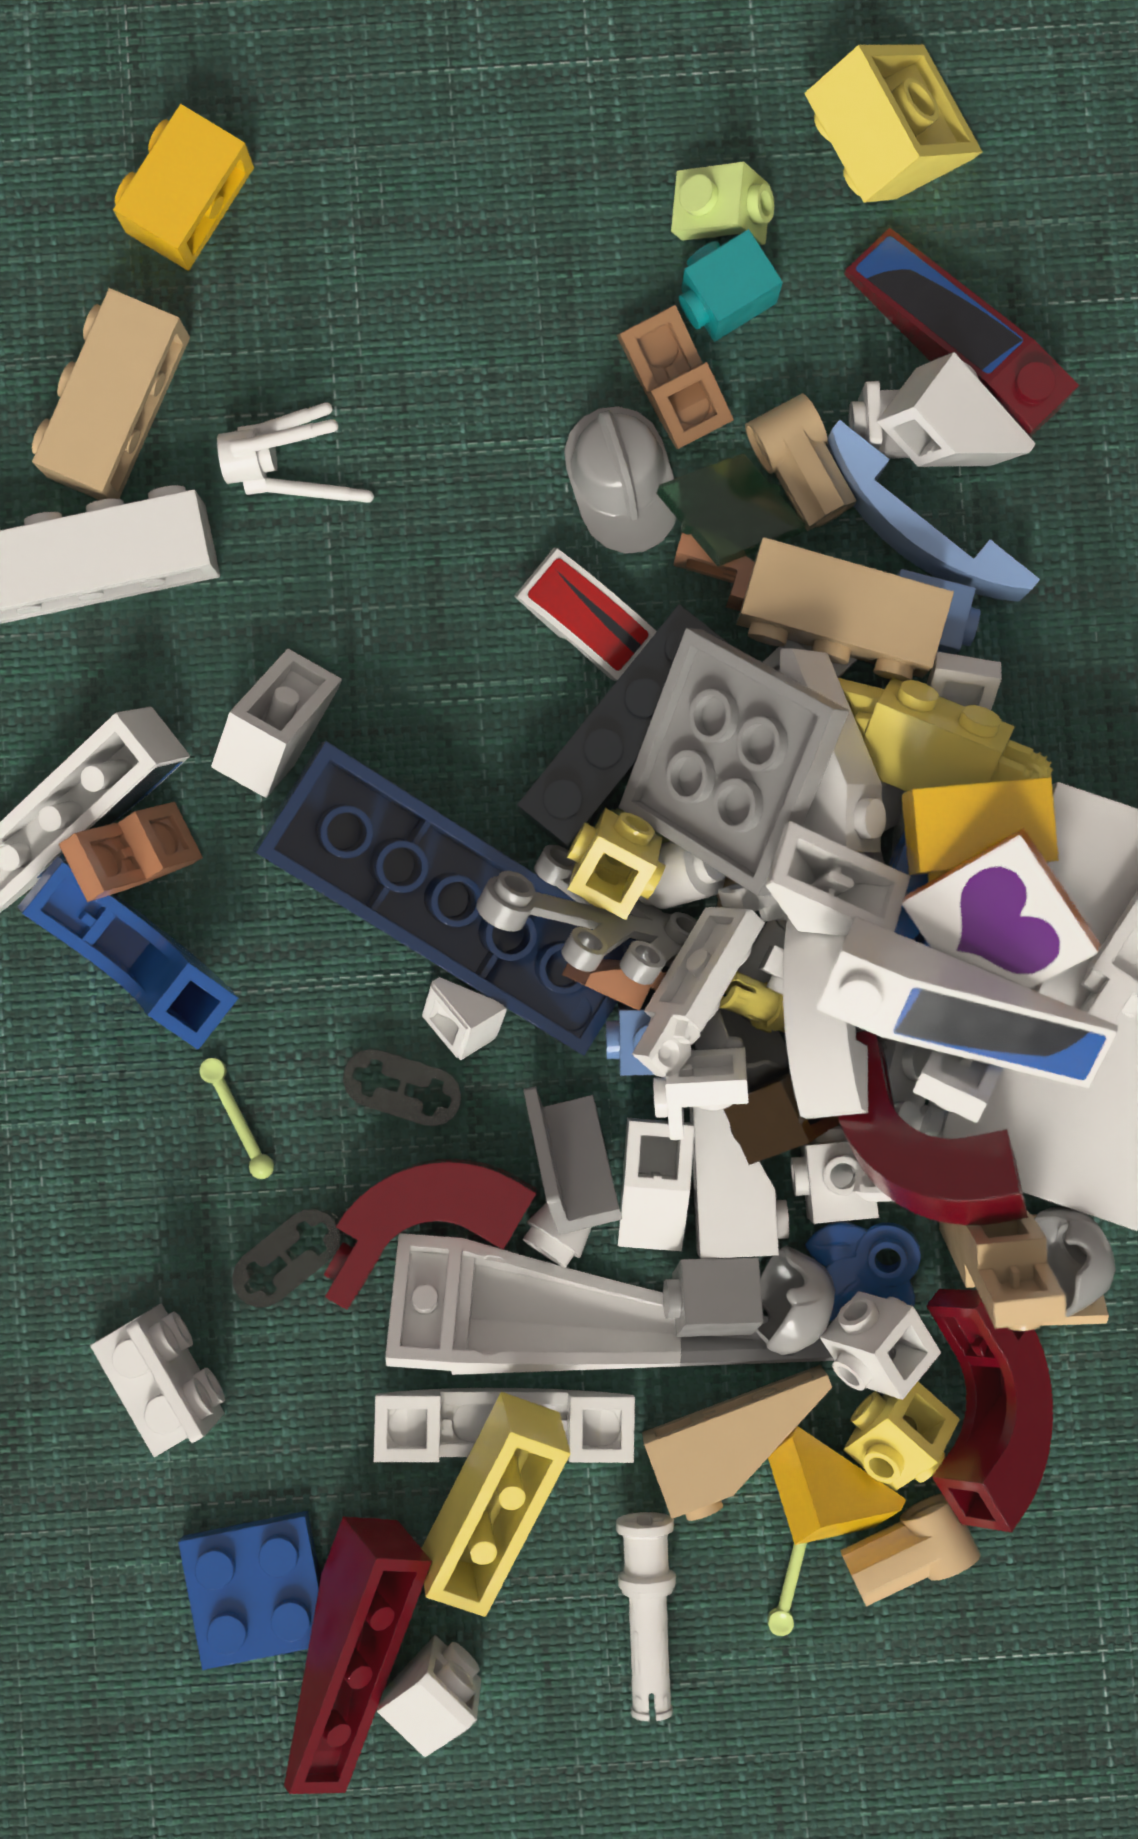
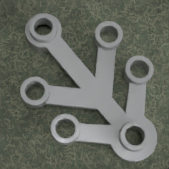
M558 845L545 846L534 869L542 880L557 886L575 901L535 892L533 884L526 877L513 871H503L499 876L490 878L477 900L476 907L479 914L491 925L505 931L520 930L529 915L581 926L573 929L562 948V955L570 965L586 972L595 971L603 957L627 939L640 940L630 944L620 961V968L628 978L644 985L654 983L664 966L670 968L697 923V920L690 915L681 912L673 914L663 913L654 905H645L639 899L630 912L632 915H628L626 920L606 909L590 904L581 896L567 890L575 861L567 858L569 850Z

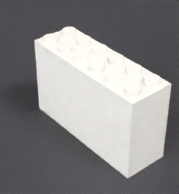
M1056 782L1052 784L1059 861L1047 864L1102 945L1138 890V809ZM1095 955L1044 981L1039 993L1081 1009L1091 991L1080 983L1089 971L1086 968ZM1122 1012L1114 1022V1024L1118 1025L1117 1033L1089 1088L1003 1067L977 1123L955 1112L945 1110L929 1100L928 1105L924 1104L920 1109L922 1119L920 1132L938 1138L954 1139L1008 1129L1024 1193L1138 1231V1013L1134 1018H1130Z

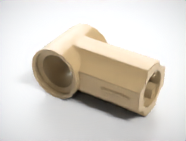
M802 393L745 424L747 437L755 455L769 474L775 472L807 531L832 521L855 505L857 500L826 446L828 438L823 422L813 403L805 394Z
M943 1494L931 1496L912 1505L900 1516V1522L840 1550L866 1607L927 1577L933 1581L957 1575L970 1568L981 1557V1553L968 1526L961 1525Z

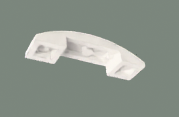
M787 916L783 954L784 1025L790 1073L800 1116L810 1119L868 1113V1046L856 1040L855 1025L816 1009L847 936L801 932L796 929Z
M453 1388L375 1394L374 1462H439V1457H468L502 1391L560 1412L571 1452L568 1458L569 1462L634 1463V1395L530 1388Z

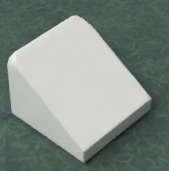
M439 977L431 983L422 1017L455 1057L462 1060L497 1037L507 1009L496 1000Z

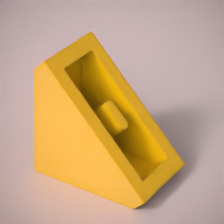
M798 1426L768 1457L795 1545L874 1528L901 1511L906 1501L904 1497L871 1477L867 1472Z

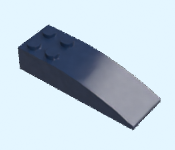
M327 741L319 743L253 848V851L489 998L503 1004L510 1011L585 1056L618 1002L562 975L568 963L562 955V948L573 929L581 926L529 915L520 930L505 931L488 923L479 914L476 907L477 900L488 880L499 876L503 871H513L523 875L533 884L535 892L575 901L574 899ZM627 939L606 954L603 959L621 960L630 944L640 940Z

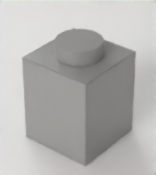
M759 1258L681 1259L672 1273V1279H665L663 1284L664 1314L666 1319L675 1318L676 1337L753 1335L764 1323Z

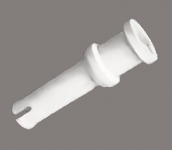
M656 1512L631 1513L623 1515L616 1520V1531L618 1534L623 1535L624 1571L618 1575V1586L622 1589L623 1595L629 1597L632 1668L631 1715L633 1718L641 1721H650V1693L654 1694L656 1721L668 1719L673 1714L669 1677L667 1596L673 1592V1588L676 1585V1573L669 1569L668 1534L674 1530V1519L670 1515Z

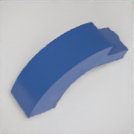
M59 856L55 858L18 905L22 914L76 950L120 984L133 996L149 1017L197 1050H199L238 1000L235 993L206 965L116 894L87 902L68 862Z

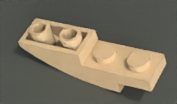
M1028 1211V1218L989 1225H957L939 1221V1230L966 1288L976 1287L995 1328L1008 1327L1013 1330L1026 1331L1036 1329L1043 1325V1323L1066 1321L1065 1294L1047 1263V1237Z

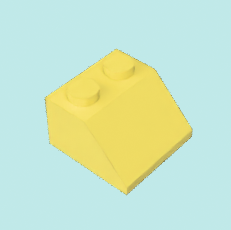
M858 45L804 93L815 112L814 122L817 129L826 140L831 142L844 166L843 174L848 186L861 197L864 203L898 199L973 160L982 153L979 144L924 45Z

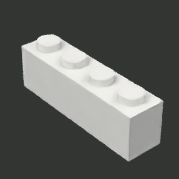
M172 485L150 491L148 493L149 499L124 504V501L121 499H103L88 504L86 506L87 512L62 517V514L59 512H42L26 517L24 519V526L0 530V624L219 578L220 573L206 505L195 489L186 491L184 486Z

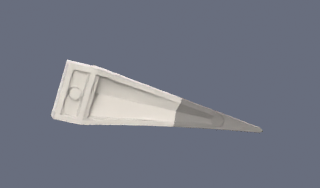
M401 1233L398 1236L385 1356L386 1366L452 1371V1375L835 1361L820 1338L797 1353L781 1355L768 1349L767 1344L756 1331L753 1335L676 1337L675 1318L666 1319L664 1314L663 1292L564 1268L465 1238ZM763 1316V1324L768 1322V1317Z

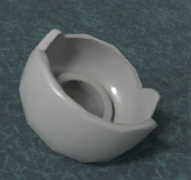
M718 1009L716 1014L707 1022L704 1029L700 1031V1037L694 1042L696 1050L745 1047L748 1089L786 1071L789 1065L787 1047L779 1031L772 1030L771 1033L761 1031L752 1026L749 1019L726 1009Z
M1050 1207L1039 1212L1034 1219L1047 1237V1263L1065 1294L1066 1317H1069L1094 1303L1110 1289L1115 1275L1114 1254L1108 1239L1098 1223L1089 1215L1068 1207Z
M786 1245L779 1249V1255L772 1256L761 1275L762 1307L768 1313V1322L762 1324L756 1330L757 1334L767 1344V1348L781 1355L797 1353L820 1338L826 1331L831 1319L835 1297L833 1279L826 1268L815 1259Z

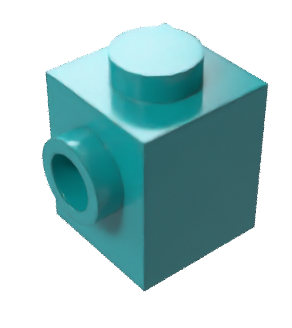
M749 229L722 246L718 241L708 243L697 250L687 261L688 267L684 269L681 287L683 294L679 296V302L690 323L696 329L704 326L714 342L777 304L783 281Z

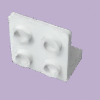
M162 1303L90 1345L153 1457L158 1456L186 1438L191 1443L201 1439L225 1414L220 1406L225 1401V1396L219 1382L208 1368L199 1369L188 1350L193 1345L188 1328L176 1312L167 1314Z

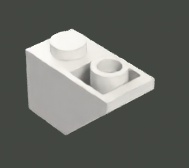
M955 352L917 367L877 420V423L918 467L992 466L1028 454L1036 444L981 383L975 370L963 362Z
M627 1118L620 1205L622 1220H619L617 1244L619 1247L682 1251L691 1183L695 1129L692 1123L684 1122V1139L670 1140L669 1121Z
M434 1635L384 1689L377 1712L426 1757L468 1730L477 1720L481 1678L477 1673L480 1671V1668L474 1658L459 1644L452 1642L447 1646Z

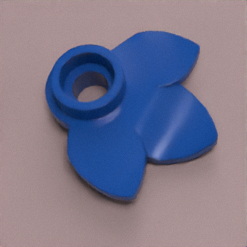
M840 1221L825 1225L806 1241L805 1245L810 1254L819 1263L826 1266V1270L833 1279L835 1297L830 1320L833 1321L838 1316L840 1309L858 1291L885 1299L895 1297L914 1307L915 1293L910 1279L919 1268L921 1251L916 1237L907 1228L896 1223L886 1222L865 1229L847 1221ZM890 1248L900 1255V1260L893 1265H884L877 1260L876 1254L882 1249Z

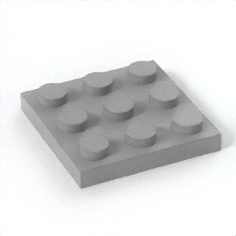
M686 628L619 808L644 819L656 832L755 895L773 896L766 887V883L784 825L791 821L803 826L850 710L701 629Z

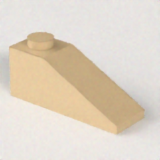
M821 1365L642 1432L644 1446L672 1519L685 1514L688 1521L698 1520L710 1516L723 1508L721 1500L733 1496L832 1388L829 1377Z

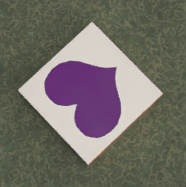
M1024 828L907 894L902 901V905L931 948L1029 989L1097 954L1101 945Z

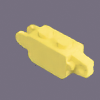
M892 677L887 687L881 689L838 678L878 777L884 783L908 792L912 789L1049 778L1052 776L1053 769L1050 768L1051 762L1046 760L1047 756L1043 757L1041 752L1036 754L1033 752V749L1009 740L1015 726L1002 722L996 713L985 707L977 705L962 706L940 697L934 688L915 680L900 681Z

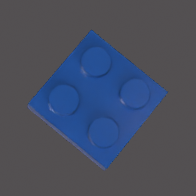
M308 1511L181 1537L178 1543L202 1670L309 1648L321 1576Z

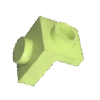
M745 162L677 171L671 232L685 241L735 234L740 235L749 229L759 245L766 243L767 225L774 215L773 193L769 183Z

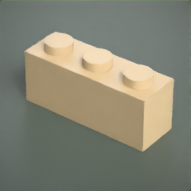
M109 288L102 305H94L86 318L83 328V338L86 341L76 363L71 361L64 368L57 389L58 396L60 397L51 420L44 419L39 425L32 443V452L35 454L32 462L48 479L98 500L120 498L190 340V336L179 317Z
M763 537L736 625L749 628L748 637L764 644L783 647L788 639L812 646L811 651L828 653L831 663L846 665L851 657L875 664L873 672L878 676L890 680L893 677L900 681L912 680L913 676L923 678L933 668L954 592Z

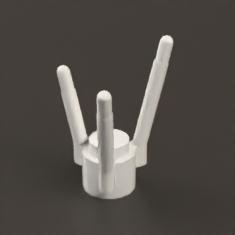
M328 402L304 408L260 424L238 427V431L218 434V457L224 480L227 484L243 482L246 495L271 492L366 503L374 499L373 492L369 490L267 478L266 476L267 472L277 470L276 446L337 431L339 425L334 419L305 424L311 422V420L329 415L333 408Z

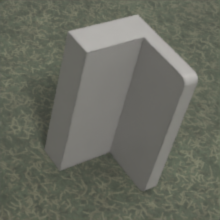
M536 1086L523 1089L545 1196L559 1235L622 1220L593 1095L543 1107Z

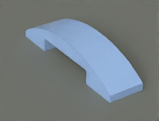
M841 420L832 428L826 446L857 500L854 507L868 525L900 555L936 578L976 588L975 594L994 599L1019 602L1038 583L1040 579L991 540L985 544L973 559L877 482V479L881 476L890 460Z

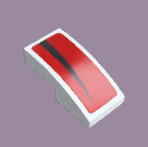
M553 548L514 595L516 599L558 637L567 639L605 675L614 681L621 677L657 632L612 591L558 548Z

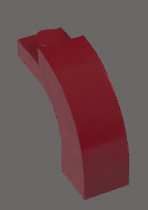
M869 1031L856 1033V1040L868 1046V1113L840 1115L837 1117L854 1156L869 1179L886 1196L900 1206L923 1217L944 1223L989 1225L1028 1218L1008 1129L954 1139L938 1138L914 1129L896 1112L887 1059L878 1035Z
M435 1159L420 1162L388 1175L359 1197L336 1225V1228L358 1241L354 1248L343 1242L327 1267L324 1276L334 1282L325 1298L348 1310L390 1240L403 1230L420 1223L431 1221L454 1223L474 1232L504 1250L535 1197L537 1188L501 1168L467 1159Z
M939 1288L926 1307L962 1368L966 1385V1412L956 1443L932 1478L961 1525L1012 1533L1034 1499L1041 1483L1050 1451L1053 1428V1396L1044 1350L1035 1329L1020 1331L1008 1327L995 1328L977 1290Z

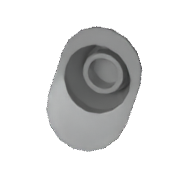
M619 406L601 408L581 418L569 433L564 453L566 470L578 508L591 536L606 548L624 554L645 552L658 545L674 527L679 510L677 485L664 444L653 423L639 412Z

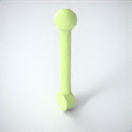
M217 1058L206 1059L200 1066V1076L204 1081L213 1083L251 1159L249 1163L250 1173L257 1179L268 1178L274 1170L273 1160L261 1153L224 1079L227 1072L226 1065Z
M807 1543L793 1545L778 1607L773 1608L768 1614L767 1622L770 1631L777 1636L788 1635L794 1627L790 1608Z

